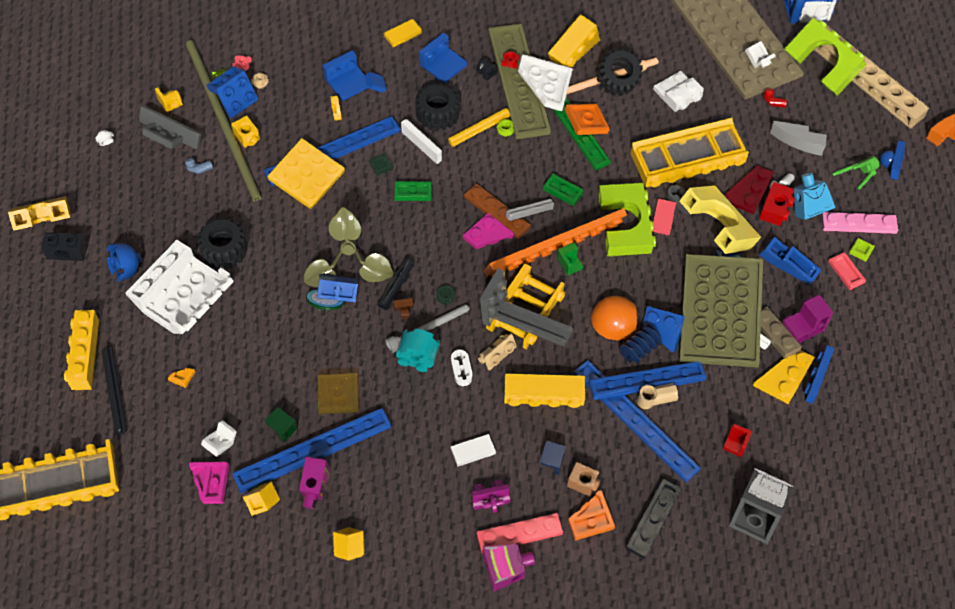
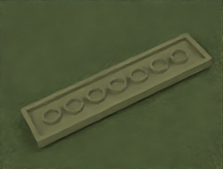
M522 24L488 28L511 122L513 123L515 139L550 135L551 129L543 103L518 72L522 55L530 56ZM512 51L520 56L517 68L513 69L501 65V61L504 59L503 54Z

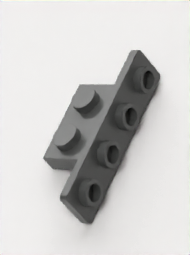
M144 105L140 107L139 121L147 125L143 128L142 135L171 149L181 143L194 149L199 148L200 132Z

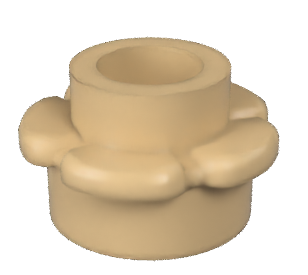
M257 73L251 79V83L256 88H264L269 80L266 74Z

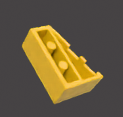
M580 15L548 52L550 60L558 65L569 68L573 67L576 61L600 41L597 25Z

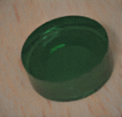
M441 286L436 291V299L441 304H450L455 299V291L450 286Z

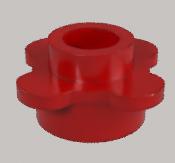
M512 51L503 54L504 59L501 61L503 67L507 66L513 69L518 67L519 55Z

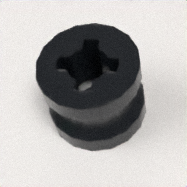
M487 58L481 60L476 67V72L482 74L483 78L487 81L495 76L498 70L497 66L491 64Z

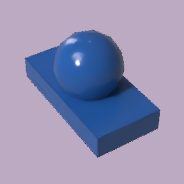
M898 141L896 152L891 150L885 151L880 156L881 165L891 168V179L894 180L899 178L905 153L904 141Z

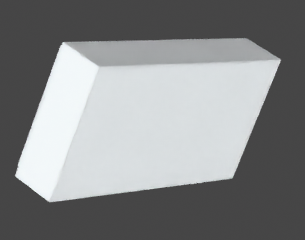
M489 434L451 446L457 467L496 454Z

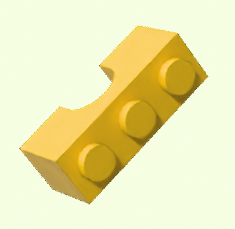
M67 196L12 208L8 214L14 231L31 227L43 221L51 220L53 222L70 218L71 210Z

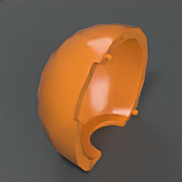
M617 295L602 299L592 310L591 322L593 328L598 334L611 340L618 341L635 335L637 328L635 304L628 298Z

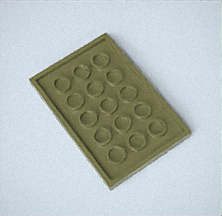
M686 254L683 316H685L681 331L680 362H701L702 364L759 368L763 259Z

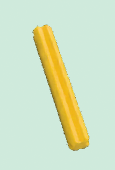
M505 108L448 139L450 145L456 146L510 117L509 110Z

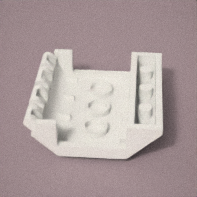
M176 240L126 292V295L146 316L174 334H183L185 331H189L197 322L196 319H200L210 308L209 305H212L222 295V291H225L233 283V279L230 273L220 268L217 272L196 259L191 248Z

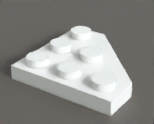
M522 55L518 69L519 74L545 107L562 111L572 68Z

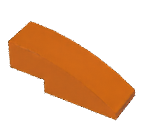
M955 114L933 126L926 139L936 146H939L947 137L955 140Z

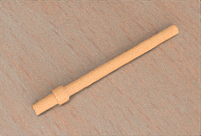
M655 57L646 61L641 60L640 65H643L642 71L646 70L647 67L658 64V59ZM624 68L612 72L616 77L627 74ZM598 77L568 86L567 94L601 82H597Z

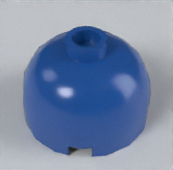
M126 243L108 245L106 252H110V257H107V264L111 274L113 275L115 272L118 277L115 281L118 282L133 277L139 268V263H141L140 254L136 253L135 249ZM123 269V274H120L117 270Z

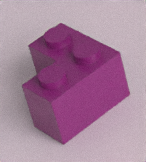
M821 295L814 298L809 297L803 301L801 310L795 315L790 314L786 316L782 324L796 341L801 343L825 331L834 312Z

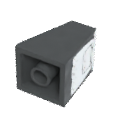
M755 468L729 526L768 544L794 486Z

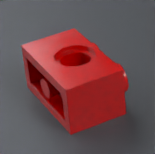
M773 182L760 219L781 226L782 221H787L790 213L787 208H792L795 200L792 196L794 189Z

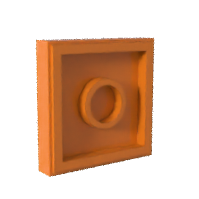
M598 104L566 105L565 111L577 135L608 134L610 128Z

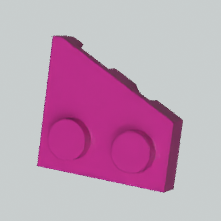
M489 213L463 235V239L476 249L485 247L488 244L498 243L499 240L514 237V233Z
M189 462V467L192 470L194 482L199 490L198 493L203 504L224 503L230 466L227 462Z

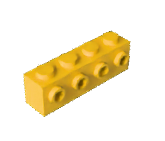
M75 310L74 318H71L72 335H69L68 340L70 352H67L66 356L68 370L64 372L65 382H68L71 390H92L99 319L95 310Z

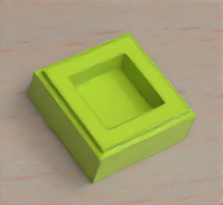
M858 238L849 254L866 262L875 246Z

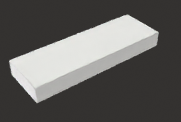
M407 119L401 122L402 133L436 164L442 161L441 149Z

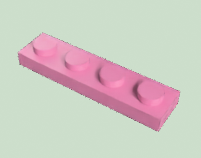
M824 212L821 215L823 231L895 234L898 232L896 215Z

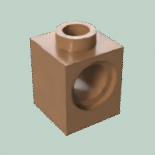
M576 462L568 479L567 487L590 496L592 491L596 492L601 481L598 479L599 471ZM587 478L590 482L583 483L580 479Z

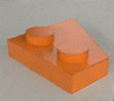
M598 491L589 502H586L578 512H575L568 519L575 541L615 528L602 491Z

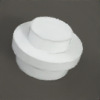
M104 130L99 132L95 139L100 146H105L114 141V135L112 132Z

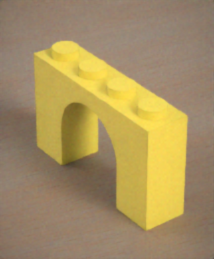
M716 186L689 188L680 200V203L690 214H709L725 226L714 240L725 254L748 251L761 238Z

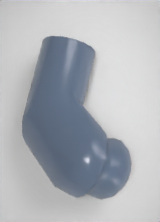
M193 158L185 161L186 169L196 174L213 169L210 160L201 164L195 163Z

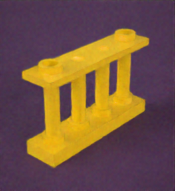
M524 264L508 287V295L505 301L513 304L515 298H520L542 309L543 311L540 315L548 317L556 303L563 300L566 293L564 292L565 283L561 282L558 288L554 289L532 278L531 266ZM529 284L552 297L548 303H545L523 292V286ZM495 319L490 327L486 325V329L491 332L496 327H502L523 338L524 349H527L529 345H533L538 337Z

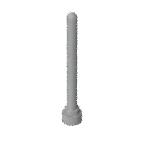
M465 304L417 329L428 332L468 312L470 307ZM392 336L385 340L391 353L397 351L401 336Z

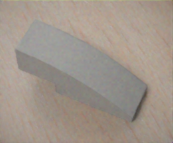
M773 121L770 134L794 148L822 156L826 146V134L809 132V126Z

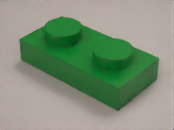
M552 174L543 186L544 191L572 206L576 205L584 193L583 189L555 174Z
M395 182V201H431L432 183Z

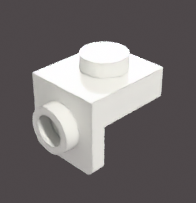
M762 42L745 50L754 68L760 65L764 68L772 63V58L776 57L774 54L769 56Z
M220 421L217 430L203 439L202 446L217 457L233 445L236 430L224 421Z

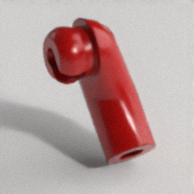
M765 89L763 98L770 106L786 107L787 99L776 98L773 95V89Z

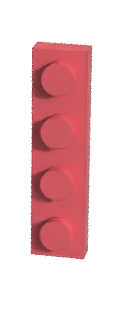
M557 513L477 532L481 553H483V547L520 545L563 535Z

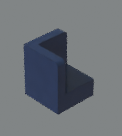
M546 441L540 464L555 468V475H559L566 446Z

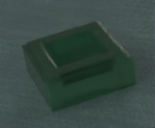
M385 153L369 160V165L377 176L393 170V165Z

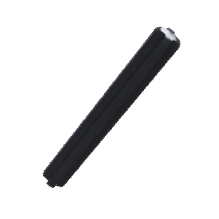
M106 346L101 352L114 430L116 435H124L127 432L114 351L112 347Z

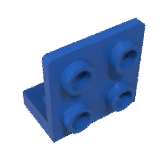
M442 33L419 51L420 66L442 83H446L467 66V61L449 48L448 36L445 33Z
M353 50L323 65L324 79L342 101L369 88L366 76L357 66V57Z
M235 66L206 85L210 92L219 96L230 118H233L258 100L245 71Z

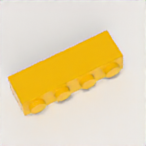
M505 374L504 403H509L511 406L529 404L530 406L537 407L540 404H548L550 407L568 405L569 407L577 408L580 405H584L585 376Z

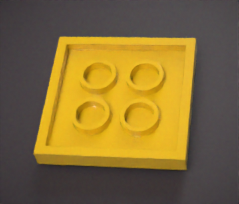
M301 139L268 175V180L312 209L345 172V168L304 139Z

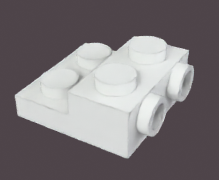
M679 71L656 84L653 90L676 112L679 109L684 110L693 101L698 102L703 96L704 88L694 78L688 79L682 71Z

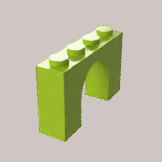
M813 18L784 50L801 64L817 47L822 45L835 47L839 53L838 62L821 82L837 96L867 65L864 61L865 57L859 51L856 53L852 51V46L847 41H840L838 39L840 36L834 30L831 32L827 30V25L821 19L817 21Z
M643 183L600 185L598 193L600 210L624 208L632 212L639 221V224L630 230L606 232L607 256L652 254L653 247H656V238L652 236L651 232L653 231V221L649 220L651 210L650 205H647L646 202L648 201V192L644 190Z

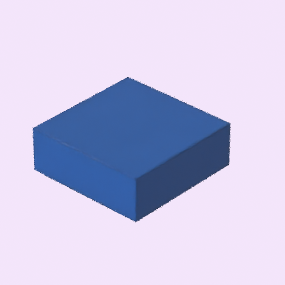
M372 72L367 73L366 78L369 89L378 92H385L387 90L383 76Z

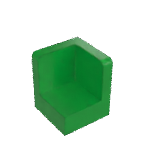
M575 243L558 249L557 260L567 276L583 269V265L577 257L578 247Z

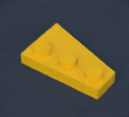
M801 350L780 361L754 382L753 386L789 404L815 357Z

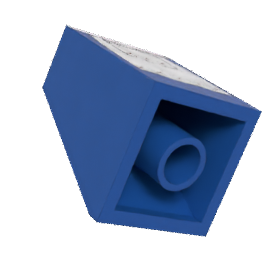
M838 0L783 1L791 24L810 22L813 18L817 21L820 19L822 21H829L831 14L834 12V5Z

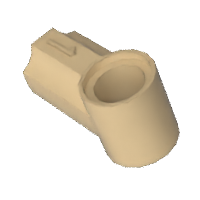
M670 383L655 387L650 385L643 386L637 397L638 406L642 409H650L654 405L677 401L678 390L676 385Z

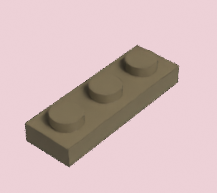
M768 307L761 309V332L771 340V344L782 357L786 359L800 352L802 346Z

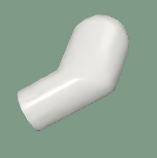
M787 174L778 184L788 187L794 181V176ZM772 181L769 188L771 189L773 182L777 183V181Z

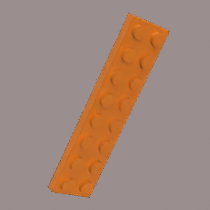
M623 208L489 263L483 272L486 277H493L497 269L504 271L508 269L510 272L519 268V265L523 264V262L529 264L536 261V258L540 257V255L542 258L549 256L557 248L560 249L570 245L573 241L575 244H578L590 235L595 237L605 229L608 231L614 229L623 222L622 219L627 215L626 211Z

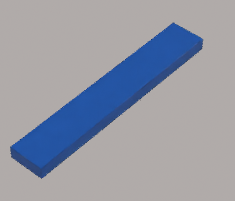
M690 362L590 379L588 385L593 400L637 393L645 385L655 387L673 383L678 386L705 381L707 377L701 362Z

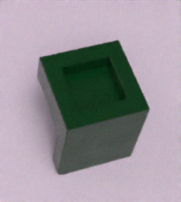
M279 407L265 419V423L277 433L278 439L283 443L298 429L296 421Z

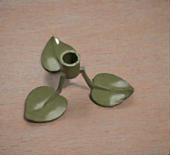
M341 207L329 224V233L334 239L341 241V249L330 266L325 259L313 261L305 271L304 283L318 287L319 274L337 276L332 268L335 267L342 254H356L359 262L363 265L359 273L368 282H379L389 279L393 276L394 271L388 259L380 253L369 254L365 261L362 260L358 252L359 250L356 249V239L361 234L360 223L352 212L345 207Z

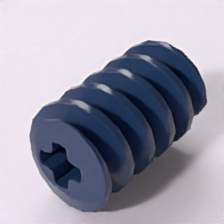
M647 324L635 336L627 340L624 345H621L619 351L628 362L634 361L638 364L640 358L644 359L646 357L645 353L650 354L651 349L655 350L657 345L662 344V339L657 329L651 324Z

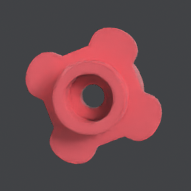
M237 55L235 56L233 66L244 71L248 70L252 59L249 56Z

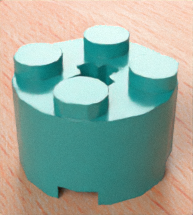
M414 329V332L405 330L402 333L396 352L397 363L401 366L416 367L420 372H427L428 368H431L435 363L440 341L434 340L433 334L425 330Z

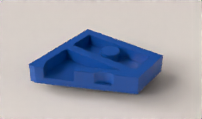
M647 306L643 326L646 327L647 324L654 326L660 334L662 344L671 352H676L685 316Z

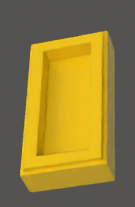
M411 19L385 32L384 37L392 47H395L421 34L422 29Z

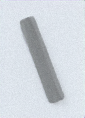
M547 199L509 209L506 211L505 216L511 221L552 210L554 202H552V199Z

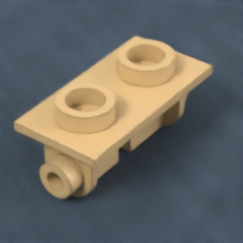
M512 334L501 335L492 344L494 349L488 347L483 353L479 354V362L481 364L486 363L489 371L517 347Z

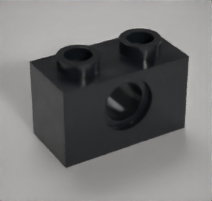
M45 232L41 249L48 260L84 261L87 243L83 234Z

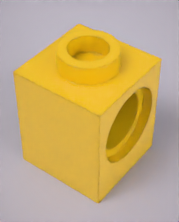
M247 116L231 124L234 135L244 148L249 145L252 146L260 140L258 129Z

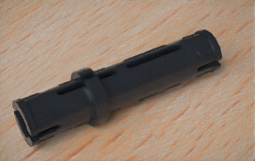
M404 259L398 271L394 272L392 281L377 303L379 308L386 311L389 309L390 304L402 284L408 280L407 276L414 267V263L411 260Z

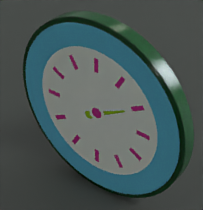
M312 290L306 294L307 303L318 308V311L321 309L328 311L336 310L344 305V301L317 298V290Z

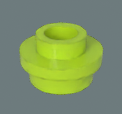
M507 119L500 121L497 125V132L502 136L512 135L514 133L513 123Z

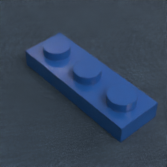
M827 345L824 352L820 351L816 360L819 366L818 368L814 366L810 376L813 378V382H808L804 392L807 394L805 401L813 404L835 348Z

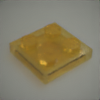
M357 373L317 375L318 414L359 412Z

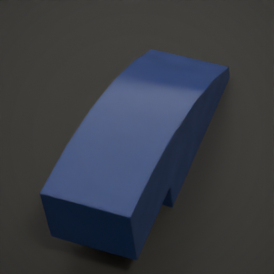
M776 237L768 241L759 253L767 262L809 284L814 282L821 271L819 267L793 246L790 248L786 247Z

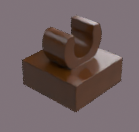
M413 299L393 301L394 311H400L401 319L409 318L408 309L413 308Z

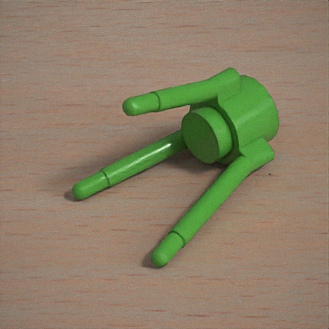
M870 156L856 164L833 172L832 175L835 176L851 169L860 168L863 173H868L866 178L857 187V189H861L876 174L875 170L879 168V161L876 157Z

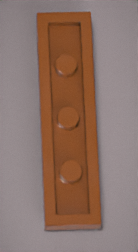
M475 184L464 194L466 200L483 213H489L511 230L517 239L522 237L531 228V224L523 218L509 221L505 216L509 208L478 184Z

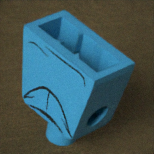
M813 173L803 174V184L794 188L795 215L806 220L834 209L835 205L827 184L824 181L814 180Z

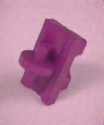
M498 480L492 483V488L487 489L482 484L474 485L472 491L474 510L491 508L492 513H497V506L510 503L508 484L504 485L502 480Z

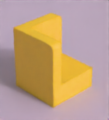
M158 87L155 88L157 99L166 112L182 105L180 94L177 90H171L162 94Z
M272 482L253 488L243 497L251 515L268 511L280 500Z
M348 527L333 532L335 557L351 560L364 555L362 530Z

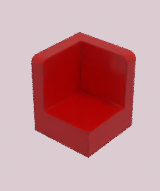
M733 424L723 450L742 457L752 431Z

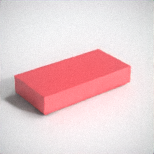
M658 199L653 221V231L651 232L670 235L676 202Z
M845 252L828 260L849 290L866 282Z

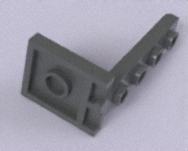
M497 269L480 297L483 324L490 327L495 319L565 347L573 333V328L506 302L508 291L506 290L507 280L505 279V271Z

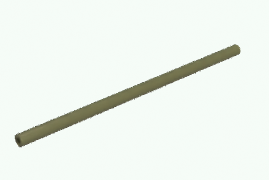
M187 41L186 47L253 202L261 200V195L218 96L210 92L206 86L211 80L194 41Z

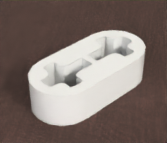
M456 350L451 355L454 378L458 385L467 386L472 381L469 357L465 351ZM458 356H461V359H463L462 365H459ZM462 370H464V374L466 376L465 380H463L461 377Z

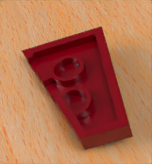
M757 165L724 196L734 207L754 215L774 172Z

